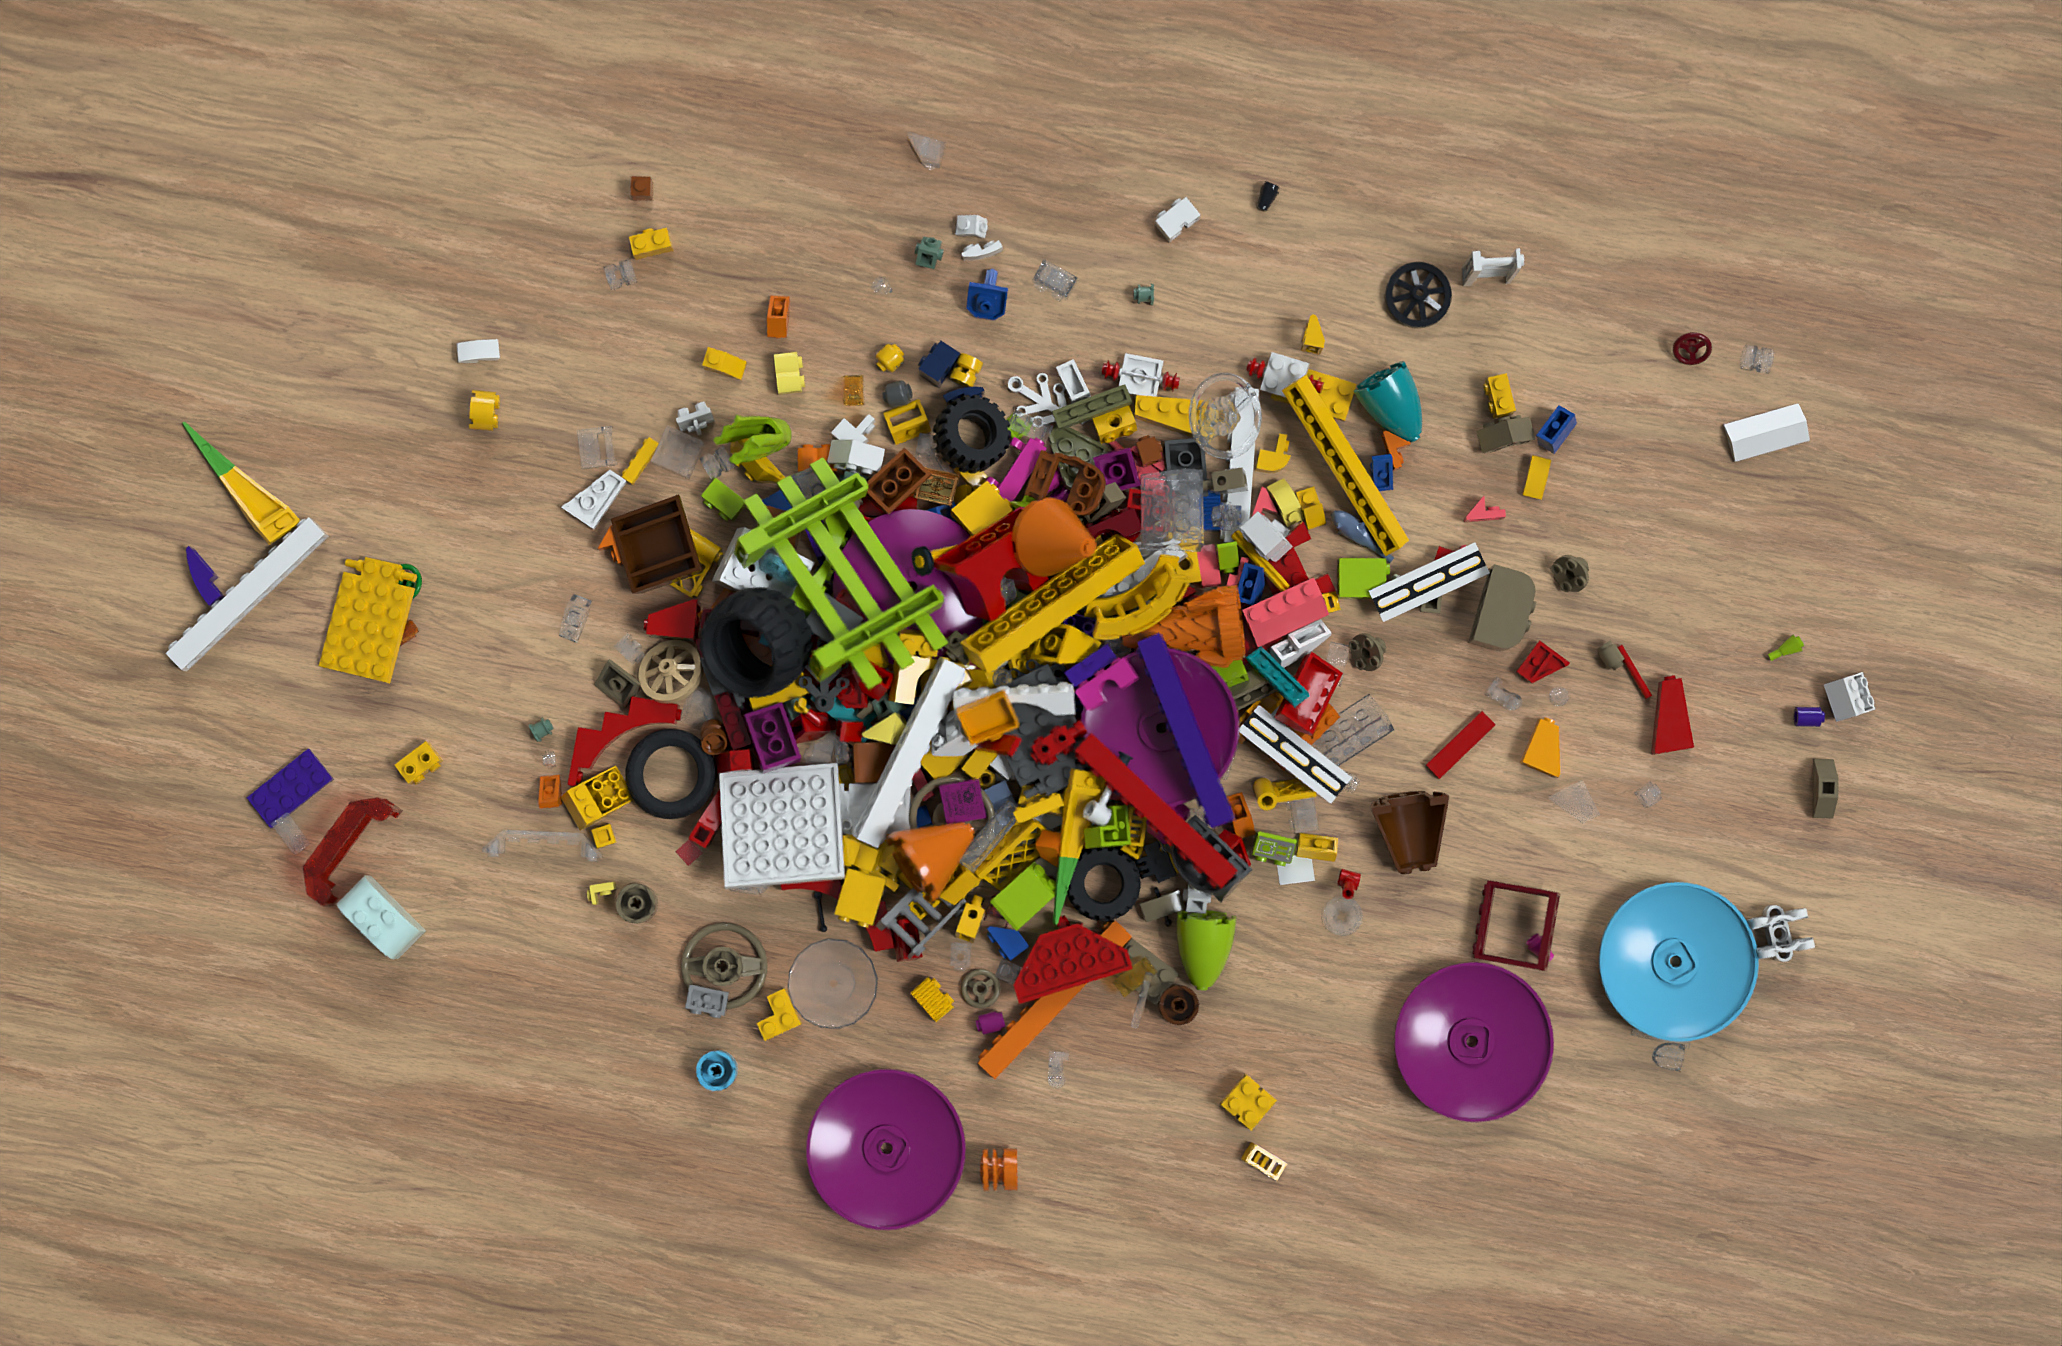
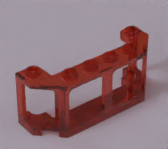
M379 797L349 802L302 866L306 894L322 906H333L339 898L332 893V889L337 884L329 879L372 819L384 821L390 815L398 818L403 810L388 799H380Z

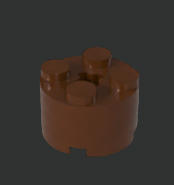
M1173 985L1162 993L1159 999V1011L1169 1023L1184 1025L1196 1017L1199 1011V1001L1195 992L1183 985ZM1182 1000L1183 1009L1178 1008L1175 1010L1176 1005L1174 1002Z

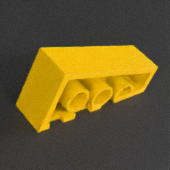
M1136 395L1134 418L1167 428L1171 431L1186 434L1193 438L1204 437V441L1210 443L1214 401Z

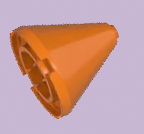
M1043 497L1044 499L1039 501H1032L1021 511L1014 525L1012 541L1015 542L1016 552H1013L1015 559L1023 570L1032 575L1049 577L1092 556L1096 550V543L1067 503L1060 499Z
M958 822L895 831L886 837V841L889 847L894 845L895 852L892 853V856L909 883L917 892L924 891L927 895L923 898L927 902L932 903L941 895L971 844L975 832L969 823Z

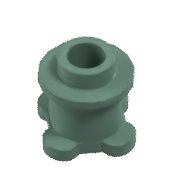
M1151 284L1150 287H1140L1138 285V288H1134V300H1137L1138 304L1140 302H1150V305H1153L1154 284Z
M543 717L536 724L528 725L537 742L542 741L541 738L548 734L552 735L551 730L554 729L550 720H545Z

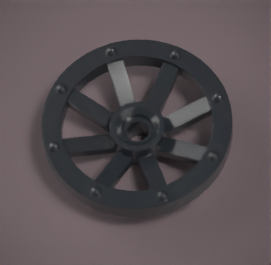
M1412 262L1397 269L1389 279L1385 290V301L1390 314L1399 323L1411 328H1426L1436 324L1447 313L1452 299L1451 286L1445 274L1434 265L1425 262ZM1416 270L1429 272L1423 284H1420ZM1410 271L1414 286L1399 279V277ZM1435 276L1440 281L1442 287L1428 289V285ZM1396 284L1406 289L1409 293L1393 297L1394 285ZM1416 291H1421L1423 295L1418 296ZM1444 293L1443 305H1439L1429 295ZM1410 299L1411 302L1403 314H1401L1394 303ZM1425 302L1438 311L1436 315L1429 319L1426 317ZM1415 305L1419 307L1420 320L1407 318Z

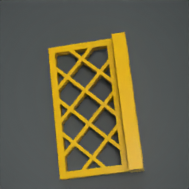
M1035 818L1018 825L1015 820L970 863V866L978 877L984 878L999 891H1002L1040 856L1035 843L1028 845V839H1037L1042 830H1050ZM1037 827V832L1031 833ZM1023 841V846L1017 847ZM1034 849L1031 855L1026 856L1027 850ZM1022 852L1021 857L1013 858L1014 853ZM1009 854V858L1007 860H1003ZM1020 863L1016 869H1012V864ZM1008 865L1006 871L999 872L1001 866ZM995 868L994 873L988 874L991 870ZM1006 876V879L999 884L998 878Z

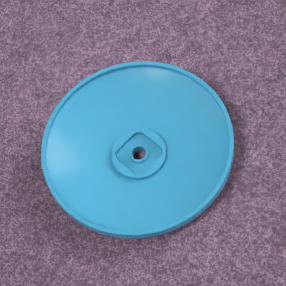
M1673 882L1646 888L1630 897L1617 909L1604 930L1599 948L1598 963L1604 991L1614 1009L1626 1022L1649 1036L1668 1041L1682 1042L1711 1036L1724 1029L1739 1016L1753 994L1757 981L1759 961L1752 930L1742 913L1728 899L1700 885ZM1673 956L1680 958L1678 967H1673L1670 964V959Z

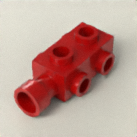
M1080 720L1075 722L1073 727L1069 729L1065 725L1063 727L1056 726L1049 731L1050 735L1045 738L1041 736L1032 742L1034 744L1031 746L1033 752L1030 755L1035 763L1040 762L1041 765L1046 763L1049 766L1058 760L1056 756L1059 754L1067 755L1074 750L1073 746L1076 744L1074 739L1079 736L1083 737L1088 732ZM1061 735L1065 736L1066 740L1060 742L1058 737ZM1043 746H1047L1049 750L1048 752L1043 753L1041 751V748Z

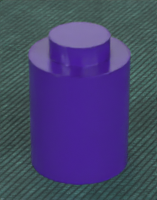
M1795 707L1794 725L1796 727H1820L1821 723L1825 721V713L1821 711L1820 707Z

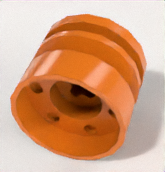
M1017 1148L1004 1149L1002 1158H998L996 1149H993V1158H988V1149H983L980 1160V1180L984 1191H989V1182H993L994 1191H997L998 1182H1003L1005 1191L1018 1190Z

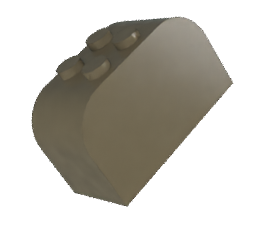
M1494 564L1488 569L1490 573L1487 574L1468 643L1494 651H1505L1517 645L1522 640L1525 632L1529 631L1531 621L1528 620L1529 615L1534 612L1536 602L1534 601L1535 585L1527 574Z

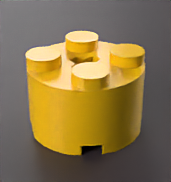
M472 390V394L475 397H471L469 419H471L473 424H469V429L493 431L494 428H498L499 417L495 414V410L500 408L499 395L491 391Z

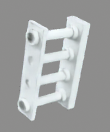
M1515 249L1510 257L1484 258L1481 257L1480 251H1472L1462 267L1463 286H1471L1476 278L1505 276L1506 284H1510L1520 271L1521 266H1524V255L1520 254V249Z

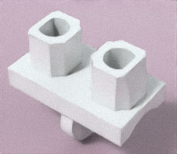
M705 402L695 405L697 412L689 413L688 408L678 410L676 421L681 432L686 430L689 433L696 431L699 436L702 435L701 429L708 427V423L714 422L711 410L706 406Z

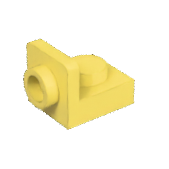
M609 882L590 885V890H587L588 901H592V905L599 904L597 892H600V896L612 894L611 890L616 889V883Z

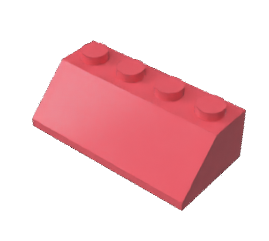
M1314 577L1242 610V615L1257 647L1329 615L1322 593Z

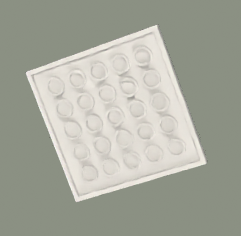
M837 763L784 767L765 774L761 770L719 773L724 881L726 889L845 879Z

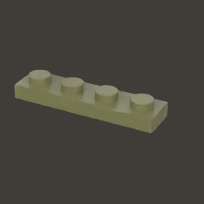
M1124 384L1053 410L1052 414L1060 431L1131 405L1132 400Z

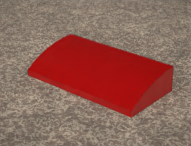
M1311 651L1304 656L1294 676V679L1309 692L1310 696L1295 708L1283 698L1274 718L1297 731L1313 735L1343 673Z

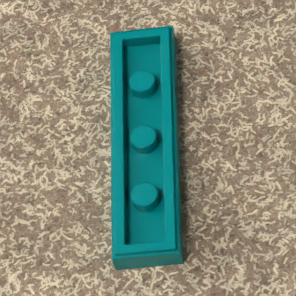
M1262 646L1246 657L1247 662L1294 708L1310 696L1309 692Z

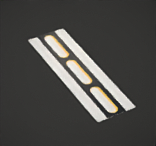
M1472 543L1370 590L1369 593L1382 621L1385 622L1481 578L1490 572L1476 543Z
M1260 705L1239 728V732L1330 804L1352 779L1351 776L1282 722L1275 719L1273 715Z

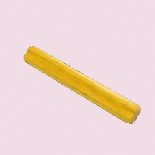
M1240 530L1235 531L1231 535V538L1237 541L1239 547L1257 566L1264 567V574L1281 592L1290 587L1275 568L1258 554L1253 544L1244 538Z

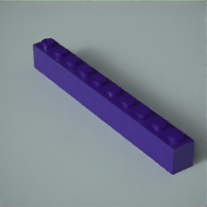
M1158 633L1137 642L1139 646L1136 648L1140 659L1144 658L1146 666H1144L1145 673L1153 681L1151 685L1155 696L1158 695L1161 703H1158L1160 711L1167 716L1166 726L1169 732H1173L1176 740H1173L1177 752L1181 751L1183 757L1180 759L1184 770L1188 769L1190 777H1188L1189 784L1192 789H1196L1198 794L1195 796L1197 804L1204 809L1203 819L1207 826L1210 825L1214 829L1236 820L1163 635Z

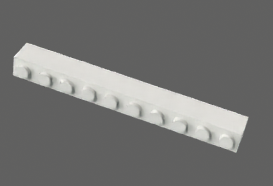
M309 517L302 519L297 524L298 528L293 533H287L279 546L276 545L270 549L269 555L264 560H259L254 565L255 569L252 572L244 574L240 578L241 582L236 587L232 586L225 593L226 596L222 600H217L211 606L212 610L207 614H202L197 619L198 623L193 628L189 627L186 629L179 641L176 640L170 644L166 654L181 670L187 672L329 537L313 519Z
M939 657L852 834L857 839L876 848L884 842L886 838L885 832L888 826L893 824L894 814L897 808L901 807L906 790L908 791L912 785L911 779L914 773H917L920 769V761L923 755L927 754L932 737H935L938 732V724L947 714V706L953 700L954 691L965 677V669Z

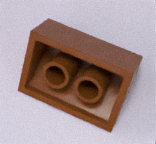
M904 447L867 482L868 491L866 497L877 508L889 515L932 474Z

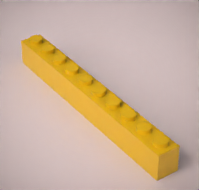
M1304 375L1289 384L1282 392L1383 554L1387 556L1397 551L1409 541L1407 535L1308 376Z

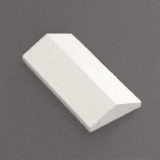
M1799 403L1723 425L1734 462L1810 441L1807 421Z

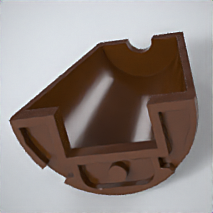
M1409 791L1387 795L1379 798V803L1377 801L1371 803V811L1398 873L1406 875L1411 874L1412 870L1419 868V871H1429L1432 867H1437L1449 802L1448 794L1434 791L1433 795H1430L1426 791Z

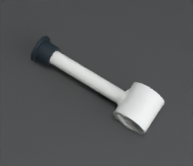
M1121 751L1118 752L1120 754L1118 758L1126 766L1130 759L1133 760V757ZM1106 786L1098 802L1092 800L1085 806L1083 817L1098 826L1106 825L1110 819L1111 810L1105 805L1112 790Z

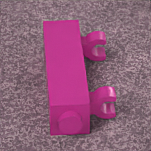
M1014 437L1010 445L1021 451L1001 483L990 476L986 481L994 484L999 489V495L1003 499L1006 498L1010 502L1014 501L1035 468L1041 450L1046 451L1045 443L1035 437L1034 439L1029 438L1026 444Z

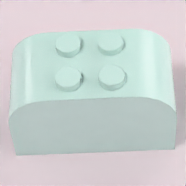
M365 875L337 903L340 911L382 953L391 959H399L426 932L369 875Z

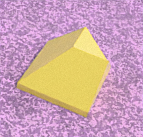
M894 713L862 733V735L871 740L895 745L907 722L903 715Z

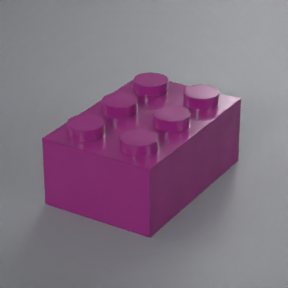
M782 702L744 715V722L763 774L801 761V755Z

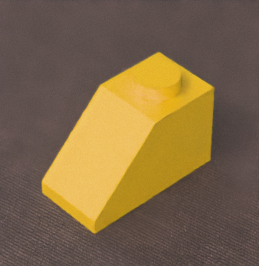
M708 347L702 366L705 370L742 380L747 361L727 352Z

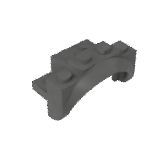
M1194 815L1187 823L1238 870L1222 888L1218 885L1214 887L1206 880L1209 877L1206 873L1202 872L1200 874L1192 866L1194 862L1189 857L1185 860L1178 853L1179 848L1175 844L1170 846L1166 843L1164 848L1172 855L1177 871L1188 884L1199 891L1212 894L1222 902L1252 871V868L1197 815Z

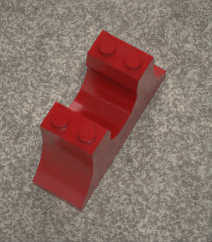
M1024 507L1017 508L933 560L934 568L945 572L956 584L968 615L994 621L1006 612L1005 599L1001 593V581L1004 575L1011 587L1029 592L1035 591L1049 581L1048 577H1040L1026 572L1015 559L1013 552H1016L1015 542L1012 541V533L1015 522Z

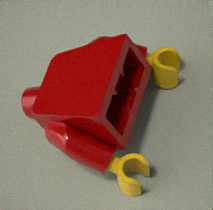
M802 697L798 701L795 700L794 710L803 714L798 715L789 723L797 744L819 740L830 731L836 730L835 719H828L825 712L816 713L811 708H806L807 700Z

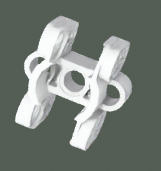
M1769 905L1763 910V916L1746 920L1751 930L1761 927L1765 929L1768 945L1757 947L1758 959L1773 957L1776 961L1786 962L1792 958L1793 951L1815 947L1813 937L1791 939L1788 922L1808 918L1806 908L1784 912L1780 906ZM1772 909H1775L1778 915L1770 917L1769 913ZM1776 928L1782 931V936L1779 939L1774 936ZM1778 952H1786V956L1781 958Z

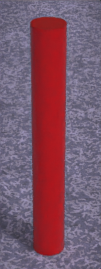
M1623 645L1617 647L1625 658L1623 662L1644 698L1651 697L1650 690Z

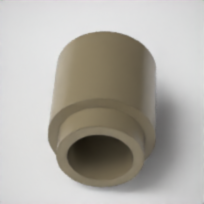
M1608 641L1597 648L1599 651L1598 655L1607 669L1612 668L1616 670L1624 665L1622 661L1625 658L1615 643L1612 644L1611 641Z

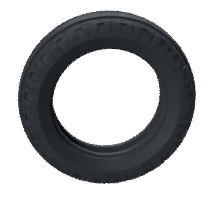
M663 729L645 736L636 744L627 760L625 779L632 799L642 810L658 818L678 819L696 812L709 799L715 785L716 767L713 756L703 751L701 740L698 737L679 729ZM668 746L680 747L689 752L698 768V779L692 792L685 798L674 802H665L655 798L648 791L643 778L644 766L648 758L658 749Z

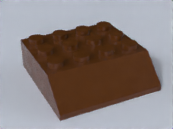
M675 495L611 518L632 594H643L692 577L702 570L680 495Z

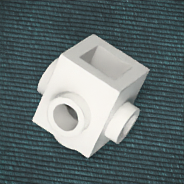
M1188 884L1187 889L1183 890L1186 912L1206 913L1207 903H1211V894L1199 891Z

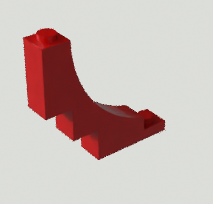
M632 696L628 715L604 713L601 731L578 727L567 785L575 787L578 783H582L583 772H581V768L592 770L603 751L627 732L653 724L677 725V721H681L682 718L680 705L659 703L654 700Z

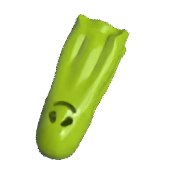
M735 415L734 423L724 426L721 436L713 438V441L716 445L748 439L743 449L738 453H734L729 458L731 463L739 464L741 462L758 460L784 449L790 444L792 433L789 424L779 418L764 416L742 417Z

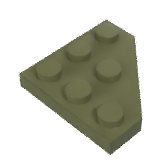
M1055 424L1048 437L1053 454L1056 452L1068 456H1076L1094 466L1093 457L1107 453L1109 450L1107 446L1070 427L1059 431L1057 424ZM1059 462L1057 467L1064 487L1071 491L1079 468Z

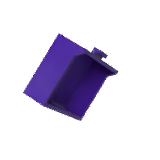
M1106 644L1066 671L1065 675L1076 691L1079 689L1078 685L1085 680L1091 681L1094 679L1096 672L1103 668L1106 670L1117 657L1109 645Z

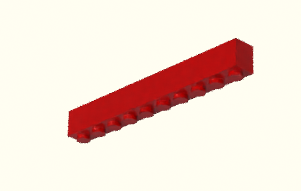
M1090 733L1075 749L1077 752L1075 756L1083 764L1085 762L1089 763L1092 766L1090 771L1098 778L1102 776L1107 781L1104 784L1112 791L1116 789L1121 794L1119 798L1125 804L1131 803L1136 808L1134 812L1141 819L1146 817L1150 821L1148 825L1156 833L1160 830L1165 835L1163 839L1170 846L1175 844L1179 848L1178 853L1185 860L1189 857L1194 862L1192 866L1200 874L1202 872L1206 873L1209 876L1206 880L1214 887L1218 885L1222 888L1238 871L1094 734Z

